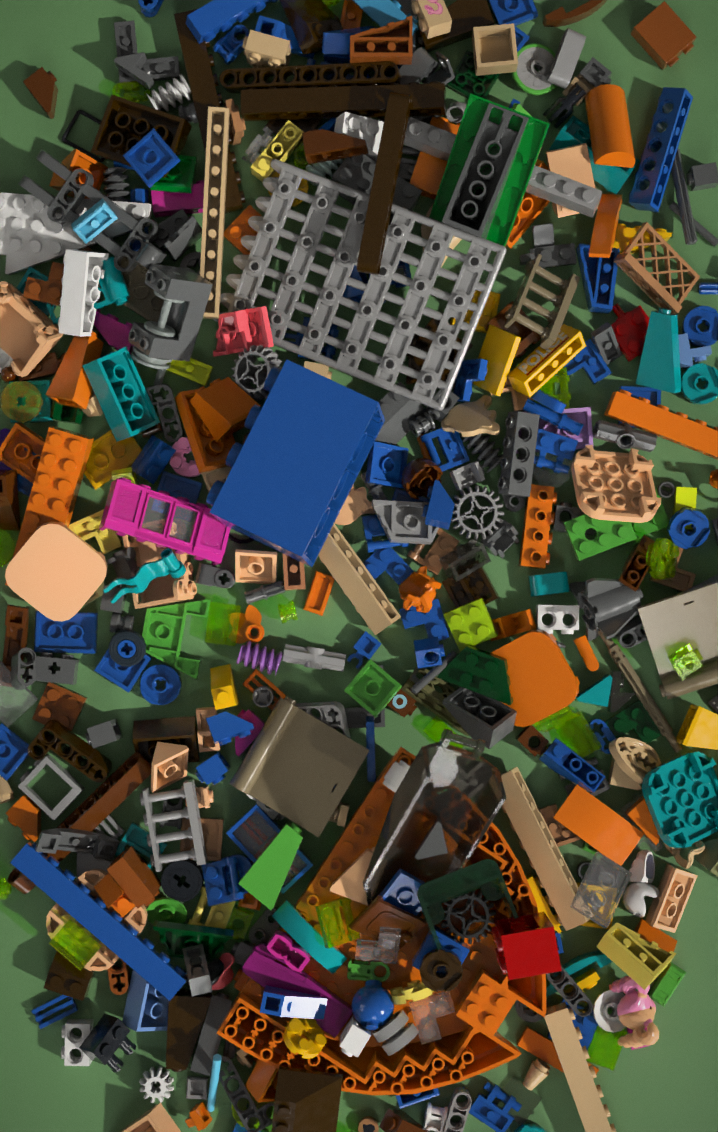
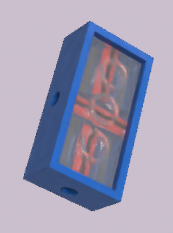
M255 804L226 834L254 863L282 828ZM300 848L297 850L281 888L282 894L313 866V861Z

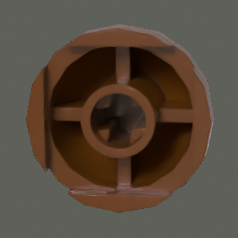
M427 458L414 459L402 471V486L411 498L419 499L423 495L427 497L429 486H434L435 480H439L440 483L442 482L440 477L443 475V472L432 460Z

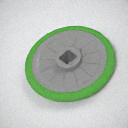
M537 43L523 46L517 52L516 72H511L518 87L532 95H544L554 90L557 85L548 82L547 76L555 58V52L549 47Z

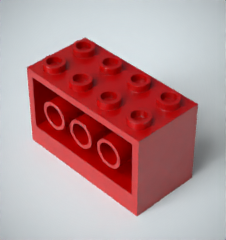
M545 912L494 920L495 926L491 927L497 947L495 948L496 958L502 974H506L508 980L562 971L554 926Z

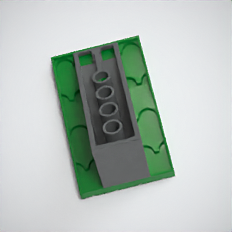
M470 93L429 218L506 247L550 124Z

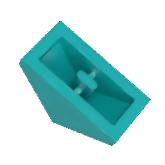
M605 675L578 694L575 700L608 707L613 678L611 675Z

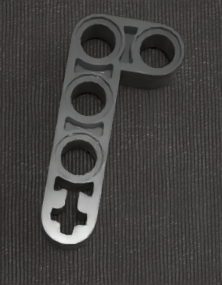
M420 47L413 53L412 64L403 65L399 69L401 73L399 84L420 83L424 77L432 75L440 64L424 48ZM377 117L382 122L385 117Z
M222 1056L221 1060L229 1064L226 1067L227 1071L230 1073L233 1070L235 1075L229 1076L223 1081L222 1076L226 1075L223 1070H220L219 1080L244 1128L248 1132H259L271 1125L273 1118L267 1117L266 1110L269 1106H274V1103H267L257 1109L232 1061L228 1057ZM230 1079H236L239 1082V1088L234 1092L230 1091L227 1087ZM240 1098H246L249 1101V1107L244 1111L240 1110L237 1106ZM251 1117H256L259 1120V1126L254 1130L250 1129L247 1125Z

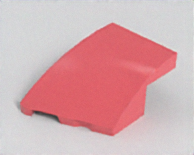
M266 306L219 315V328L216 332L218 340L216 350L213 351V357L244 352V348L249 351L252 345H262L263 348L274 346Z

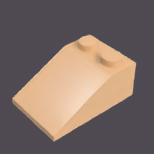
M586 143L546 151L549 171L595 188ZM552 202L553 211L558 218L579 214V212Z
M159 1103L120 1132L181 1131L163 1105Z

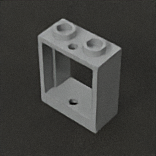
M48 755L34 763L36 768L31 773L27 771L20 778L21 784L18 787L50 818L55 820L83 792L85 787L51 755ZM46 765L51 767L72 787L71 791L54 809L28 786Z

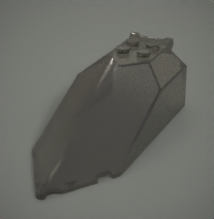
M444 729L439 742L421 747L394 794L363 880L368 906L383 891L400 868L433 886L435 889V893L421 911L431 906L433 909L441 906L506 800L500 770L481 756L486 746L485 740H474L454 734L452 730ZM454 742L474 749L469 751L449 745V743ZM436 818H440L448 853L416 859L415 851ZM421 911L418 913V917L422 916Z

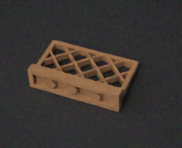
M648 222L642 224L622 254H618L613 260L659 308L670 309L671 314L679 313L682 309L681 303L700 278L690 265ZM645 231L650 234L651 243H643V233ZM651 245L652 257L645 258L644 246ZM656 245L663 247L664 257H657ZM636 246L639 247V258L637 259L630 254V251ZM673 258L677 262V270L670 271V259ZM664 259L665 271L658 272L657 260ZM646 260H652L653 272L646 270ZM683 272H687L692 277L688 284H684ZM671 273H678V285L671 284ZM658 274H665L666 286H662L659 283ZM679 287V297L677 300L672 296V288Z

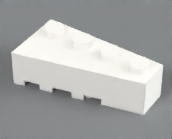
M65 250L62 296L60 298L61 310L58 320L59 333L80 337L91 336L96 315L94 303L99 299L101 292L98 290L100 278H104L105 270H102L103 261L108 260L109 253Z

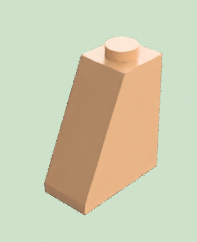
M376 847L372 849L367 848L332 883L330 891L369 906L387 860V855L384 854L385 851Z

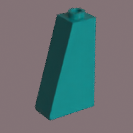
M659 308L658 311H651L636 384L666 392L678 393L681 392L678 318L676 314H671L670 309Z

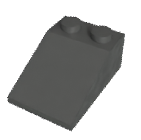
M460 687L443 700L442 704L468 735L488 749L513 731L517 711L500 701Z

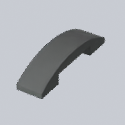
M57 828L41 831L35 851L56 854L57 850L91 853L94 858L113 860L120 842L112 837L91 831Z

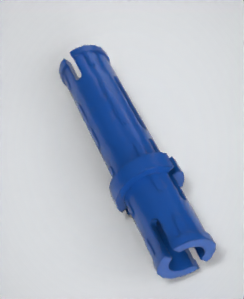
M529 398L522 409L528 413L538 414L540 419L558 426L557 428L560 430L561 428L576 436H579L584 425L567 417V414L557 413Z

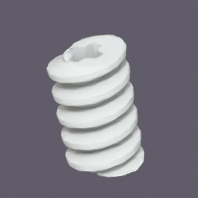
M182 74L180 75V82L176 78L172 79L173 86L166 82V89L158 86L159 93L154 89L151 90L152 97L146 93L154 109L161 111V108L168 112V105L170 104L175 108L176 100L183 104V96L190 100L191 90Z

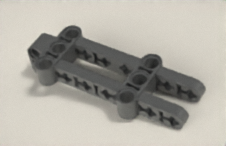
M42 149L40 150L36 159L66 181L56 197L25 175L18 184L49 207L47 215L51 221L60 224L67 222L72 224L80 217L75 211L85 196L95 203L104 199L118 217V220L133 230L123 246L103 232H100L93 238L95 242L115 256L114 266L117 270L131 272L138 263L149 269L150 263L161 264L167 254L153 244L160 232L159 224L149 218L137 220L93 187L94 178L91 173L83 169L71 171ZM85 174L86 181L80 185L79 177ZM73 191L74 199L69 202L67 200V195L69 192ZM61 208L63 215L57 219L55 213ZM151 223L153 230L151 233L146 234L144 230L145 225ZM136 240H139L141 243L138 251L133 249V243ZM124 257L129 259V265L126 268H123L121 265Z

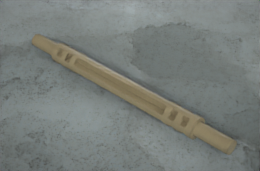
M598 631V634L608 648L607 652L649 713L662 736L666 737L675 753L682 750L683 748L676 742L677 739L672 733L673 729L618 644H615L611 638L606 639L602 632Z

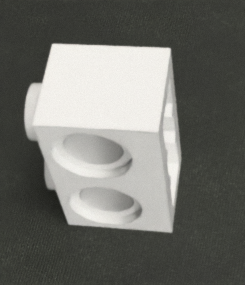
M536 605V629L543 630L549 634H553V630H561V634H573L574 630H579V605ZM544 614H549L552 617V622L548 626L542 622ZM565 614H569L572 617V623L569 626H566L562 621Z
M352 1015L340 1035L339 1047L342 1048L341 1051L349 1057L354 1055L358 1058L371 1037V1030L359 1024Z
M68 1019L65 1025L62 1026L61 1035L62 1038H65V1046H62L61 1059H64V1066H90L92 1060L79 1047L93 1030V1019ZM72 1028H79L82 1035H74ZM72 1049L80 1050L81 1056H74Z

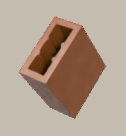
M665 1L640 21L631 32L633 38L662 70L667 66L671 68L679 60L678 56L682 53L686 55L694 47L693 43L696 39L693 32Z
M132 845L119 854L106 869L137 908H140L142 905L147 907L160 893L158 891L161 887L160 880Z

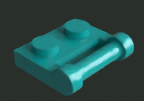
M133 822L118 845L115 855L118 856L125 851V847L128 844L150 858L153 855L152 846L149 847L147 842V834H150L149 831ZM167 842L159 843L161 854L168 845ZM151 860L149 863L144 861L148 865V867L151 870H153L154 867H152Z

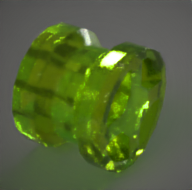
M293 600L289 601L288 604H277L282 624L287 623L290 619L298 620Z

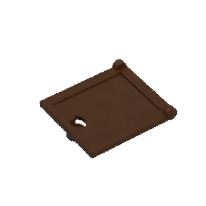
M378 895L349 924V927L399 951L406 943L412 941V937L427 924V920L384 901L383 897Z

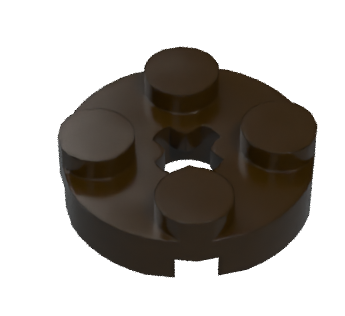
M438 947L429 951L421 960L419 966L421 980L430 990L438 992L437 990H444L447 992L457 987L460 983L463 972L462 964L458 955L445 947ZM445 966L446 973L437 974V967Z

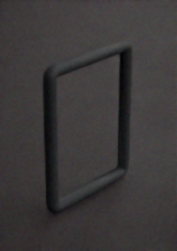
M78 110L63 134L62 141L98 162H103L105 160L104 157L99 158L66 139L80 114L98 124L102 122L87 112Z

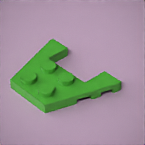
M206 599L148 608L142 637L146 643V653L186 673L192 678L198 679L201 660L180 657L187 615L208 618L211 600Z

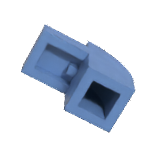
M688 333L679 334L680 368L688 369L693 366V359L694 362H702L707 360L706 357L712 354L711 346L690 349Z

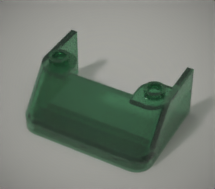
M484 859L419 886L417 898L436 949L442 948L434 929V925L439 924L444 918V909L441 903L481 888L483 896L487 900L497 901L503 898L510 918H519L499 866L494 860Z

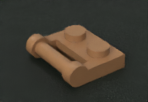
M440 528L436 533L439 535L424 559L419 554L426 544H416L413 550H409L407 554L408 557L420 565L427 566V569L435 575H438L460 542Z

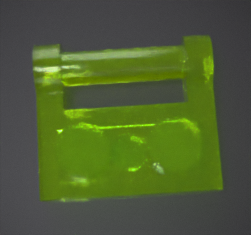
M340 897L337 900L316 906L325 948H332L360 938L359 932L349 927V924L354 921L350 907L351 899ZM340 906H342L346 926L348 930L347 934H345L341 913L339 909Z

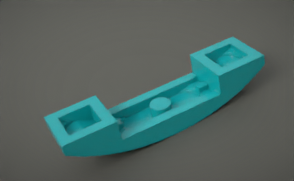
M287 900L272 915L280 926L306 952L332 974L347 960V957L337 947L327 941Z
M593 951L577 956L562 966L571 975L595 961L600 968L613 961L601 951ZM560 971L554 972L551 977L558 976ZM549 980L546 981V997L557 992Z

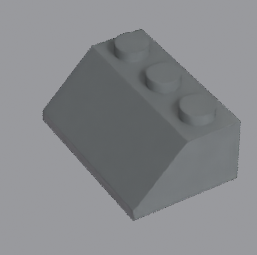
M401 382L397 384L401 387L406 388ZM389 391L379 401L385 422L375 442L395 446L411 431L408 422L410 420L415 421V418L418 416L423 417V413L426 412L419 402Z

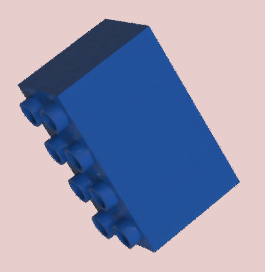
M286 359L282 369L273 367L264 383V390L270 393L263 407L255 404L251 408L245 421V428L251 431L244 445L236 442L230 449L226 465L232 469L225 483L217 480L213 484L206 502L212 505L210 513L225 526L313 567L385 422V418L379 402Z

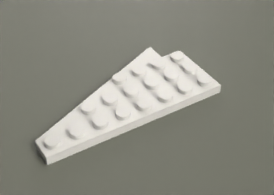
M0 192V255H6L5 274L12 275L29 267L65 255L66 249L82 250L86 246L90 247L98 243L92 239L85 244L74 232L70 222L60 224L51 221L47 215L49 207L35 196ZM67 197V200H68L69 202L74 199V198H69V197ZM83 199L75 212L81 216L96 203L91 199ZM113 201L139 221L144 218H151V204ZM61 208L55 213L57 219L63 215ZM116 219L102 232L113 239L130 233L133 230Z

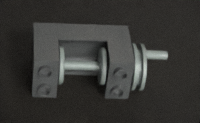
M150 263L146 273L145 284L154 290V294L164 300L158 322H133L128 341L134 345L131 353L133 360L142 365L158 369L154 385L163 383L166 369L170 368L172 360L190 361L213 284L192 269Z

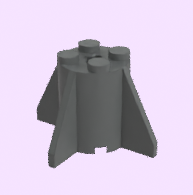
M591 578L586 580V582H573L569 584V590L577 599L579 609L583 608L585 615H582V618L586 624V638L588 641L596 639L599 636L598 631H601L606 639L614 637L635 615L639 614L637 607L641 606L640 599L643 598L639 587L635 592L619 582V578Z

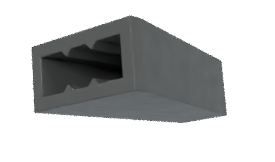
M217 993V996L212 995L190 1068L192 1072L211 1076L213 1056L217 1054L222 1038L216 1033L232 1004V1000H228V995Z

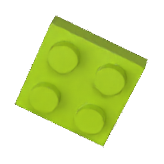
M482 597L444 613V617L460 651L467 645L475 646L498 636Z

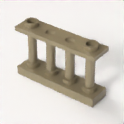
M538 254L533 260L529 259L524 268L526 270L525 276L513 306L508 309L505 315L507 320L504 327L509 328L517 321L538 333L542 338L540 347L547 350L556 342L580 277L572 274L568 279L563 280L538 266L542 255ZM535 273L557 285L559 290H561L560 295L557 296L532 282ZM530 289L551 301L553 306H555L554 310L549 311L526 298L528 290ZM522 305L546 318L547 322H549L548 325L544 328L519 314Z

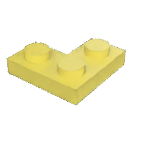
M104 509L69 525V529L84 541L96 537L103 555L123 547L116 531L110 529L99 530Z

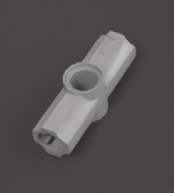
M285 644L283 661L287 663L342 672L346 659V654L289 644Z

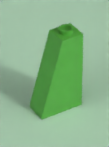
M286 823L238 883L270 910H272L303 839V835L300 834L302 830L294 823L291 825Z

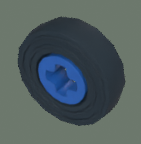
M122 630L112 637L109 643V653L117 664L131 667L143 659L146 653V643L138 632ZM125 643H128V646L133 648L129 653L126 650H122Z

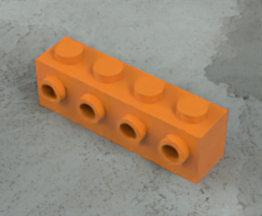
M531 484L530 497L526 498L519 566L545 569V565H549L550 553H547L548 545H551L553 533L549 532L550 524L553 525L555 519V512H552V504H556L557 492H554V487Z

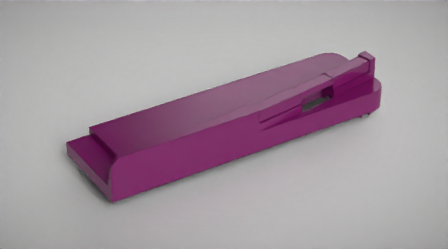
M260 943L255 946L251 955L243 964V972L264 988L268 985L328 998L324 1019L315 1020L323 1031L335 1038L352 1015L351 1005L303 970L296 972L274 961L276 959L286 964L284 959L276 958L269 952L267 944Z

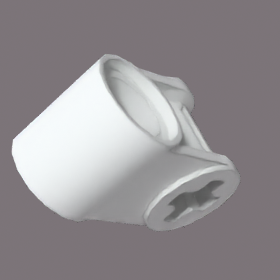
M427 1102L423 1127L428 1131L443 1132L448 1107L441 1108Z

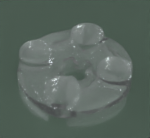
M264 127L262 130L265 133L262 136L258 134L245 152L247 155L242 157L246 163L253 164L262 153L261 150L268 146L275 137L272 135L273 131L269 127Z
M546 453L545 459L556 462L557 456ZM565 458L563 460L564 465L570 466L568 474L562 472L550 474V470H546V467L542 466V468H539L534 464L532 477L540 485L558 488L569 480L572 473V462Z

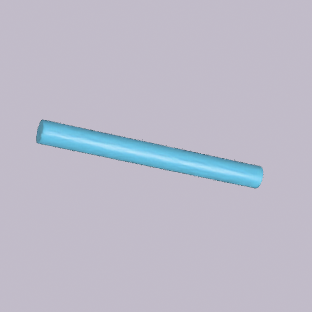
M219 1054L213 1056L206 1107L209 1112L215 1109L222 1059Z

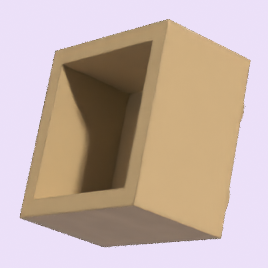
M514 23L473 27L472 46L475 76L516 72L518 56Z

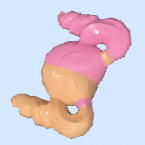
M629 976L613 981L612 984H609V989L613 992H624L626 994L617 1005L616 1012L619 1020L624 1026L633 1030V1033L621 1036L617 1041L618 1045H623L625 1048L654 1045L659 1039V1030L653 1023L656 1006L647 994L650 985L644 990Z

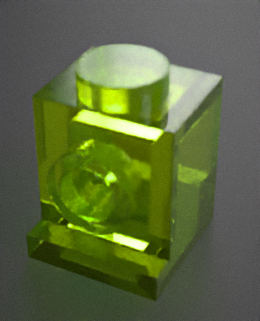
M690 644L668 656L673 668L682 681L686 679V676L703 666L701 662L704 659L697 648L693 650Z

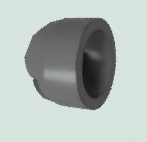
M663 481L658 486V492L662 497L669 498L673 496L675 487L671 482ZM662 485H664V486L670 488L671 491L668 492V491L662 489V488H661Z

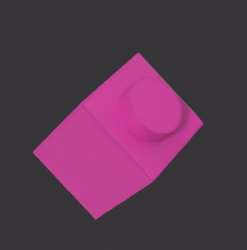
M251 709L247 711L242 710L237 715V717L252 723L254 726V730L250 731L251 735L244 738H239V735L235 737V751L238 757L254 741L265 724Z

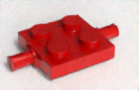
M617 303L613 306L612 310L618 318L611 326L620 350L630 362L637 356H642L650 318L640 305L632 311L624 313Z

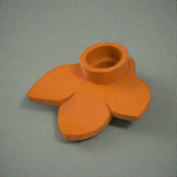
M248 605L245 614L239 612L229 614L230 623L235 630L228 637L233 642L238 644L247 641L256 643L263 639L265 630L261 625L262 616L259 610L253 605ZM253 628L258 630L257 636L251 634Z

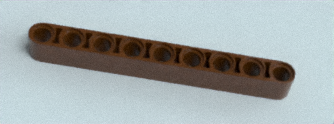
M138 752L132 754L57 828L79 829L92 832L149 777L152 763ZM57 850L56 854H44L48 858L51 855L60 863L71 851ZM16 867L7 879L10 885L23 894H27L36 886Z

